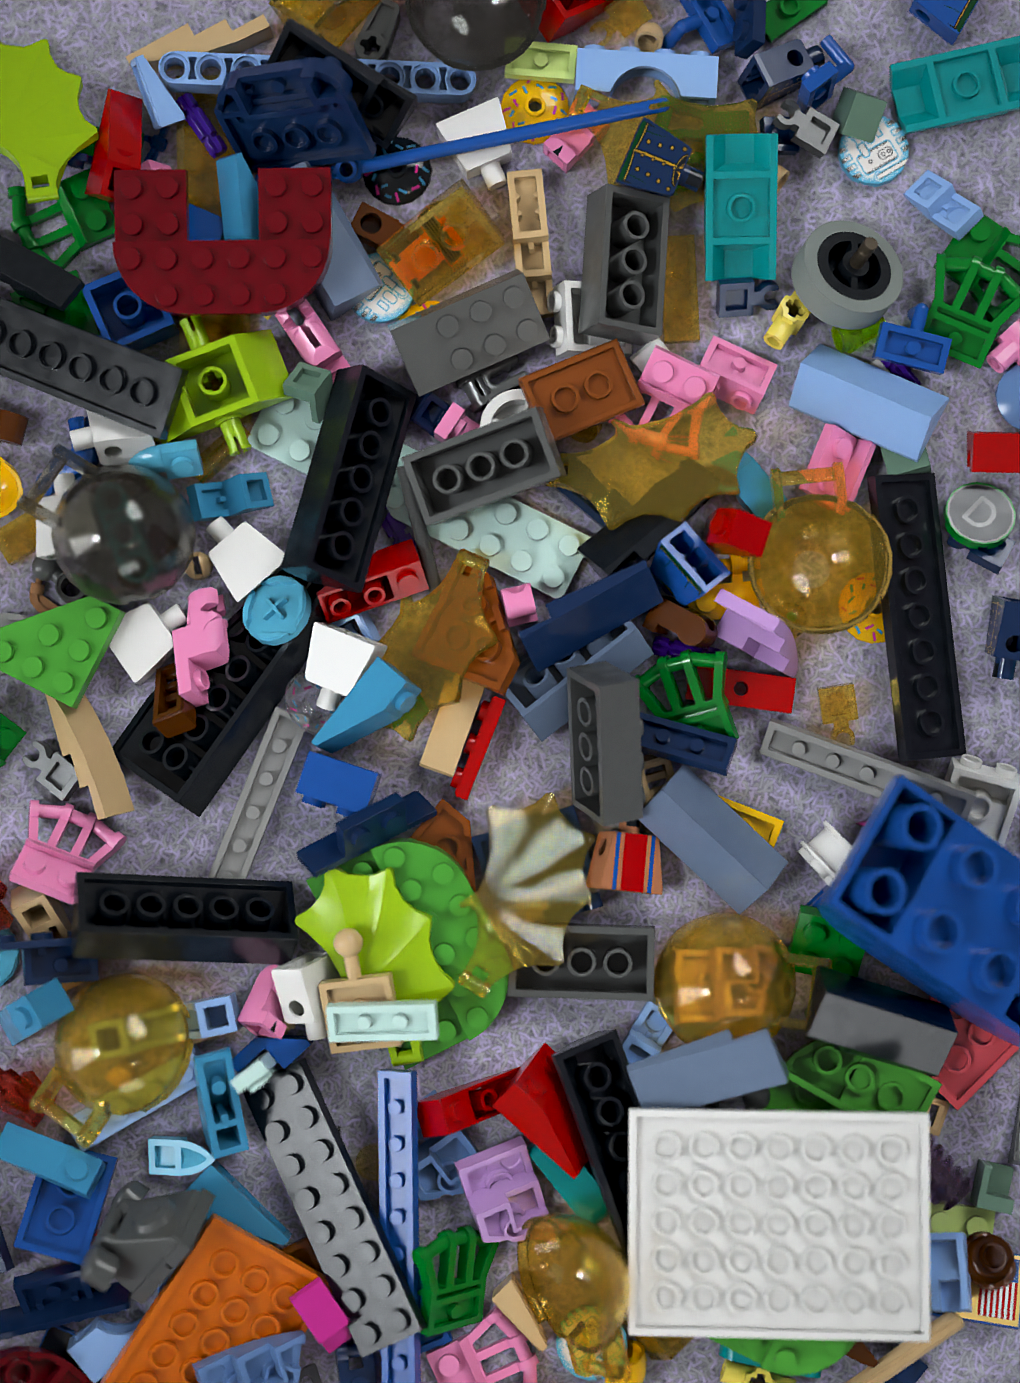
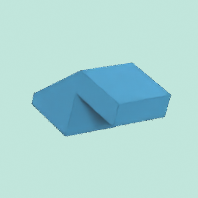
M734 441L707 463L710 471L733 491L739 504L752 515L767 520L788 502L786 496L756 460Z
M267 472L238 474L222 482L198 483L186 487L194 522L216 520L220 516L227 518L274 506Z

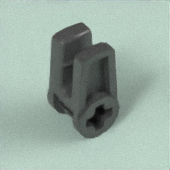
M391 0L376 1L355 40L356 59L388 60L401 21V16L399 15L400 6ZM372 47L377 48V52L372 51L370 56L365 55V51L370 52Z
M517 354L456 381L458 388L463 389L472 405L469 408L473 414L484 410L488 403L500 393L520 388L518 378L528 375L525 371H521L512 377L508 376L506 380L498 384L490 382L491 379L506 371L509 372L511 368L518 364Z

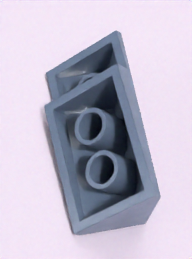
M303 161L290 168H310L311 166L308 161ZM333 191L332 257L324 280L313 291L330 321L338 319L384 285Z
M685 764L677 770L643 807V818L638 819L739 915L771 887L788 864V861Z
M767 1028L734 1039L730 1030L726 1029L626 1066L641 1108H694L788 1083L789 1076L788 1067Z

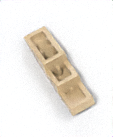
M264 14L233 31L226 19L196 35L193 34L187 23L126 56V59L130 65L132 59L143 55L153 70L159 72V60L167 52L188 51L238 54L273 38V34ZM173 65L167 71L183 69V67Z
M542 168L508 171L506 173L515 269H519L524 273L541 318L554 317V313L548 311L547 298L549 293L553 291Z
M451 675L419 766L453 778L484 693V687Z
M45 694L62 756L71 755L80 788L89 787L97 819L101 820L134 811L127 784L112 745L85 694L77 709Z

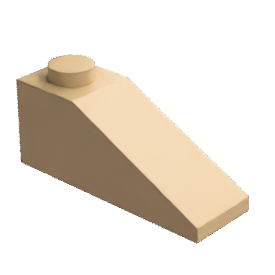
M22 885L11 890V911L30 941V934L53 932V939L68 938L67 931H72V925L58 899ZM84 982L60 984L66 992Z

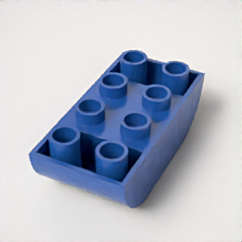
M903 775L893 776L818 905V910L822 917L845 938L938 1002L947 1006L954 1013L990 1034L1020 1047V859Z

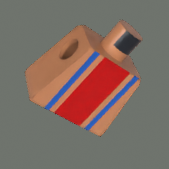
M638 819L619 823L618 831H600L597 836L585 888L662 895L663 885L659 838L640 834L641 822Z

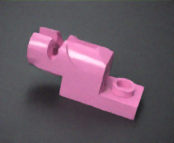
M307 299L296 307L304 319V323L300 326L293 322L287 311L276 314L275 317L304 362L330 370L333 383L338 369L351 367Z
M212 587L201 588L189 594L187 597V626L172 631L178 693L195 707L209 703L207 689L210 688V680L206 671L220 667L229 661L228 621L222 619L226 614L225 600L223 594L218 596L217 589Z

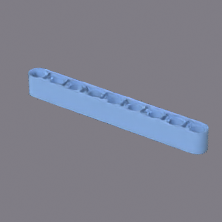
M171 51L161 57L158 69L161 81L169 91L176 93L218 94L228 72L245 67L265 65L271 55ZM357 59L382 75H394L399 82L398 85L416 95L417 102L464 103L473 95L477 80L474 70L463 63ZM173 65H178L185 69L184 74L177 79L168 77L166 71ZM207 67H216L220 70L221 74L215 80H207L202 76V72ZM423 75L428 76L432 79L434 85L429 89H422L417 86L415 79ZM455 77H461L467 81L469 87L461 91L456 90L452 87L450 81Z

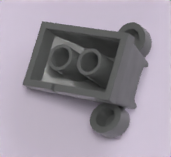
M138 1181L128 1182L117 1192L112 1200L111 1207L90 1249L84 1256L81 1265L82 1280L101 1292H105L114 1278L132 1293L130 1298L143 1305L170 1275L173 1269L192 1250L215 1198V1195L203 1188L201 1191L193 1189L142 1199L150 1188Z

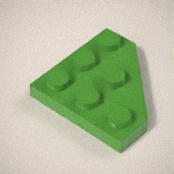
M90 595L0 627V671L77 709L126 613Z

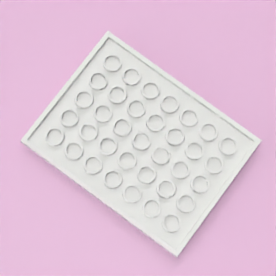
M629 1107L628 1335L930 1342L929 1113Z

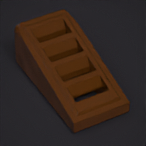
M175 662L156 669L152 724L167 738L196 728V707L179 695L177 680L168 684V681L177 678Z

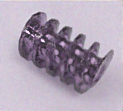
M929 1133L930 1192L933 1190L936 1192L931 1203L936 1205L944 1201L946 1203L943 1208L945 1211L962 1201L971 1191L974 1183L970 1177H963L964 1171L961 1166H953V1157L951 1155H944V1147L941 1144H934L935 1137L932 1133Z

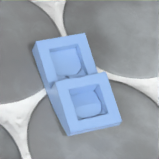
M927 170L904 193V196L925 217L959 241L984 217L981 207L957 194L952 183L930 170Z
M654 997L653 1001L645 1003L622 1042V1047L629 1064L661 1053L663 1044L676 1026V1015L673 1008Z

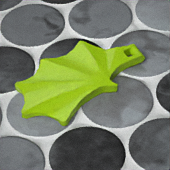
M46 38L25 47L4 45L0 42V154L8 157L22 172L28 204L58 200L59 186L68 161L79 151L99 139L97 128L84 118L79 108V98L83 89L82 78L79 75L68 73L57 67L51 57L49 41ZM49 183V186L34 188L36 185Z
M340 867L324 873V887L321 896L312 907L298 914L295 918V924L307 932L328 953L341 978L347 977L344 957L339 955L334 948V938L340 930L352 928L357 930L363 939L362 949L358 953L361 974L392 971L397 1001L437 1000L438 1003L455 987V980L441 969L433 956L430 941L432 916L417 910L404 900L396 885L394 869L392 867L385 868L371 875L348 873ZM410 1040L412 1049L400 1051L399 1046L388 1047L393 1067L424 1062L423 1040Z

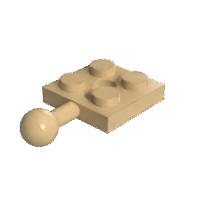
M352 928L340 930L334 938L336 952L344 957L347 977L321 980L318 984L327 1035L326 1006L329 1002L397 1001L392 971L361 974L358 953L362 949L363 939L360 933ZM404 1041L329 1042L331 1054L401 1046Z

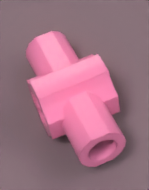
M1019 318L995 340L999 345L986 356L988 364L998 373H1003L1014 362L1020 366Z

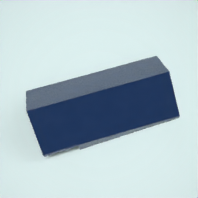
M643 560L545 604L551 618L518 632L537 672H540L663 602V598L646 560Z

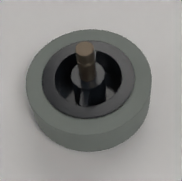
M841 220L819 226L803 244L792 264L793 286L803 305L821 321L842 329H862L875 324L894 303L902 290L903 270L892 246L880 234L856 222Z

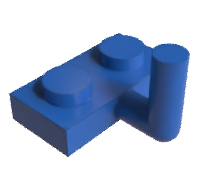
M679 0L689 17L675 23L665 35L661 49L672 50L686 33L697 29L711 54H715L735 45L732 37L735 21L722 0Z
M831 35L826 36L819 45L837 66H834L829 60L822 67L818 65L813 66L802 76L797 104L802 113H805L810 106L817 109L830 99L835 84L854 70L853 61Z
M919 303L907 312V317L911 321L910 328L884 321L880 324L872 358L942 375L944 374L952 339L924 332L929 308L926 304Z

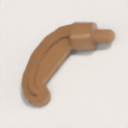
M36 578L35 583L31 582L29 592L30 602L33 607L40 613L59 607L43 596L45 585H42L43 581Z

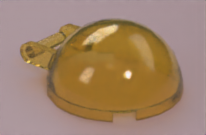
M833 462L832 467L780 472V468L770 469L773 509L763 519L773 524L762 558L748 557V573L752 589L765 611L781 619L791 629L808 634H832L848 630L868 618L869 614L876 608L887 592L892 576V551L888 536L874 514H869L856 502L847 500L843 462ZM833 481L834 495L809 494L784 502L782 486Z
M713 913L689 921L668 939L658 956L655 967L654 995L661 1017L665 1019L669 1027L676 1033L675 1036L686 1044L729 1029L733 1038L737 1039L767 1028L773 1038L779 1033L781 1028L806 1031L816 967L820 965L832 969L833 961L790 953L774 931L753 918L736 913ZM795 966L813 968L806 1020L788 1018L796 996Z
M133 973L108 975L94 981L76 993L70 1000L75 1010L58 1020L54 1034L55 1065L31 1099L29 1106L37 1114H46L74 1135L76 1143L83 1148L93 1144L112 1114L126 1115L141 1110L147 1112L168 1098L181 1082L189 1066L193 1049V1039L189 1038L187 1018H191L180 996L168 984L154 977ZM63 1085L79 1103L93 1110L84 1124L53 1101Z
M549 1213L529 1218L521 1227L523 1230L528 1228L526 1239L517 1242V1264L526 1299L538 1324L547 1321L559 1338L566 1339L573 1369L577 1375L583 1377L597 1375L608 1378L611 1383H628L631 1378V1367L621 1327L628 1313L630 1282L628 1276L629 1267L622 1250L603 1228L580 1216L567 1213ZM601 1352L603 1361L596 1360L595 1353Z

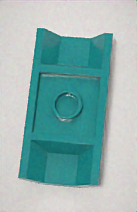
M1020 36L891 64L889 66L890 91L898 125L905 135L937 127L941 129L1007 114L1008 111L1020 109Z
M778 133L705 135V281L745 277L776 280Z

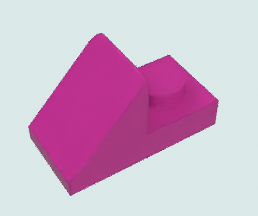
M319 1276L289 1298L315 1339L324 1346L329 1354L352 1337L347 1326L349 1323L347 1316Z

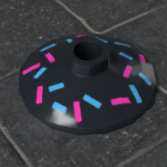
M396 137L387 151L378 144H375L377 149L374 156L418 148L421 145L409 138ZM430 160L403 165V169L399 173H393L390 168L364 173L363 179L366 188L374 198L385 204L400 206L412 203L423 195L430 183L432 168Z

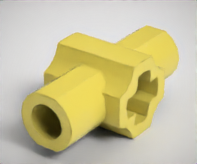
M795 290L791 296L786 295L782 299L771 318L773 323L763 337L766 344L777 350L783 348L791 335H797L811 313L800 301Z
M724 1359L720 1372V1381L724 1383H752L751 1377L757 1379V1374L763 1375L765 1383H796L795 1378Z

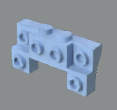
M964 1232L930 1233V1282L932 1310L934 1312H972L971 1276L968 1273L967 1237Z

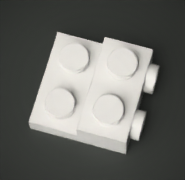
M564 280L554 286L553 291L548 295L547 308L550 313H554V326L549 331V344L551 347L556 348V357L570 358L611 341L578 333L582 281ZM619 342L625 357L631 355L632 344Z
M963 754L961 759L952 757L944 780L977 792L967 822L1004 847L1020 800V774H1017L1018 770L1005 763H997L995 768L982 765L983 761L980 758L969 754Z

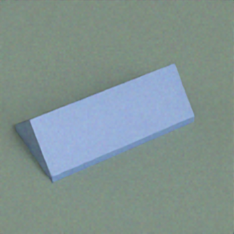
M819 344L800 364L789 407L824 423L834 424L852 435L866 441H871L880 447L918 463L949 402V397L828 346Z

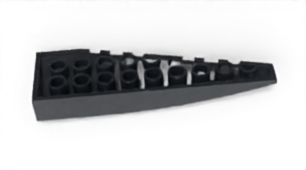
M386 508L384 511L381 526L389 512ZM281 569L277 575L294 578L307 589L311 598V614L307 625L299 635L289 642L280 645L262 644L250 635L249 631L245 628L243 623V607H241L228 620L227 633L230 650L228 663L206 671L210 680V688L207 689L209 703L196 707V728L171 738L165 737L152 724L153 691L112 747L118 762L200 817L265 725L308 659L314 623L327 622L317 597V592L326 586L307 582Z

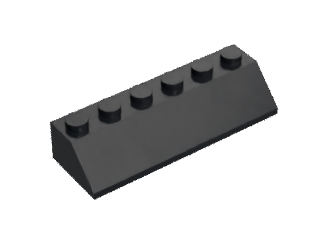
M364 364L337 370L280 569L307 582L362 593L415 404L416 393Z
M76 872L71 927L72 958L285 964L292 960L299 940L298 928L295 924L296 911L292 881Z
M615 1029L597 1031L571 1042L554 1053L552 1059L625 1262L629 1265V1107L641 1108V1105L627 1072L626 1066L629 1063Z

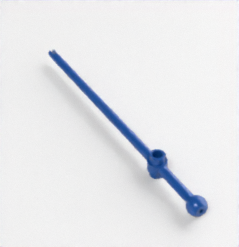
M661 97L374 156V158L335 163V165L326 167L332 169V180L339 179L343 183L351 184L359 181L364 173L666 112L670 106L651 110L649 107L650 104L669 100ZM348 163L353 166V173L351 175L346 172V165ZM257 174V175L254 177V179H255V181H256V183H257V185H258V174Z

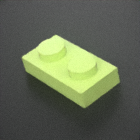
M508 39L504 78L574 84L578 45Z
M930 1201V1233L964 1232L966 1237L980 1231L993 1234L995 1211L971 1205Z

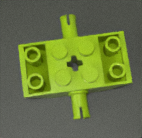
M201 315L190 316L195 331H193L188 318H184L179 324L183 329L191 351L165 361L189 372L167 439L160 440L162 444L178 442L220 427L230 456L241 454L236 443L237 439L245 453L251 450L252 446L249 444L241 419L244 416L293 398L284 395L283 383L289 374L271 329L232 334L211 343ZM213 379H218L220 383H223L217 391L209 389L212 387L211 381Z

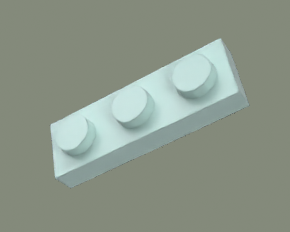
M437 1000L329 1002L326 1006L329 1042L437 1040L440 1036Z
M266 1051L243 1068L230 1083L238 1094L246 1088L253 1093L273 1076L272 1073L277 1071L274 1067L277 1061Z

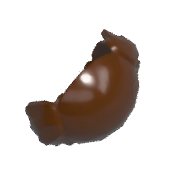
M986 1231L975 1232L967 1237L968 1273L971 1276L972 1285L982 1290H998L1010 1285L1017 1269L1014 1251L1009 1242L1000 1236Z

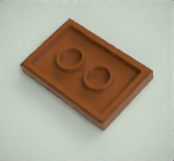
M617 338L518 378L519 386L528 407H543L555 443L645 405Z

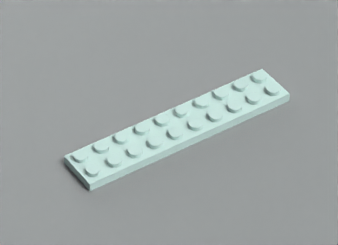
M291 398L262 409L247 438L252 449L307 475L322 421L320 424L312 422L309 402ZM403 444L397 467L404 465L401 457L417 452V450ZM396 469L386 507L394 519L412 528ZM511 497L442 523L426 526L429 537L523 584L530 583L531 588L555 600L565 595L583 559L577 548L591 538Z

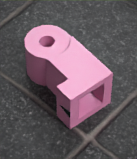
M586 103L574 115L597 110L589 103ZM609 123L551 135L543 144V153L567 173L594 145L595 140L605 131Z
M530 583L500 589L499 596L509 628L538 621Z
M276 964L269 965L260 972L239 1014L237 1022L255 1036L282 1039L287 1025L282 1022L284 1016L271 973L272 969L279 966Z

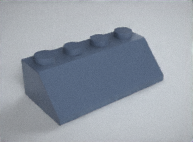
M628 621L540 672H537L528 652H526L519 658L520 665L505 693V697L542 742L569 721L567 668L607 661L629 674L654 653L638 628L631 621Z

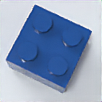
M119 271L86 284L82 289L101 336L141 351L180 334L173 315L163 312L139 298L128 287Z
M309 751L295 792L303 795L301 802L319 808H325L326 803L338 806L337 814L348 817L373 804L382 774Z

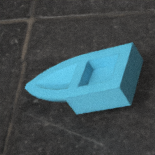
M196 439L151 446L140 451L128 461L130 466L137 469L166 473L168 480L203 475V463Z
M154 1135L148 1138L149 1175H192L203 1171L216 1160L202 1146L187 1141V1137Z

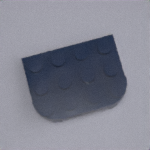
M329 56L324 59L304 58L245 67L228 72L224 78L217 96V104L214 108L215 115L235 154L242 153L252 174H258V168H290L303 161H308L310 166L370 159L374 158L377 149L350 93L354 82L343 69L342 63L335 57Z

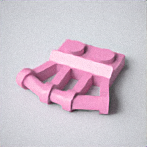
M655 345L637 383L641 394L645 393L651 396L638 426L636 427L625 414L608 422H614L629 438L630 444L636 447L640 444L652 450V454L659 458L661 455L687 457L690 461L696 462L700 416L720 375ZM659 401H662L674 408L658 438L645 432ZM684 412L690 415L688 443L667 442L681 413Z
M30 800L28 838L10 872L9 881L73 905L76 872L94 873L100 865L124 845L127 837L120 831L115 833L105 823L98 820L95 813L89 812V814H85L75 810L76 806L72 804L50 805L40 804L39 800ZM39 818L59 819L48 842L39 841ZM69 823L82 827L71 852L58 848ZM93 832L106 844L86 859L81 857Z
M496 1305L469 1333L426 1352L427 1360L438 1383H495L520 1371H523V1383H538L537 1364L539 1360L536 1353H531L527 1344L528 1339ZM493 1324L498 1326L507 1335V1337L478 1350L475 1349L473 1344ZM514 1348L518 1360L486 1374L481 1362L482 1360L506 1349Z

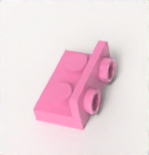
M713 335L699 366L720 375L711 396L733 405L736 409L755 414L778 365Z
M825 423L798 489L829 506L850 509L871 462L876 444L871 441L857 439L838 426Z

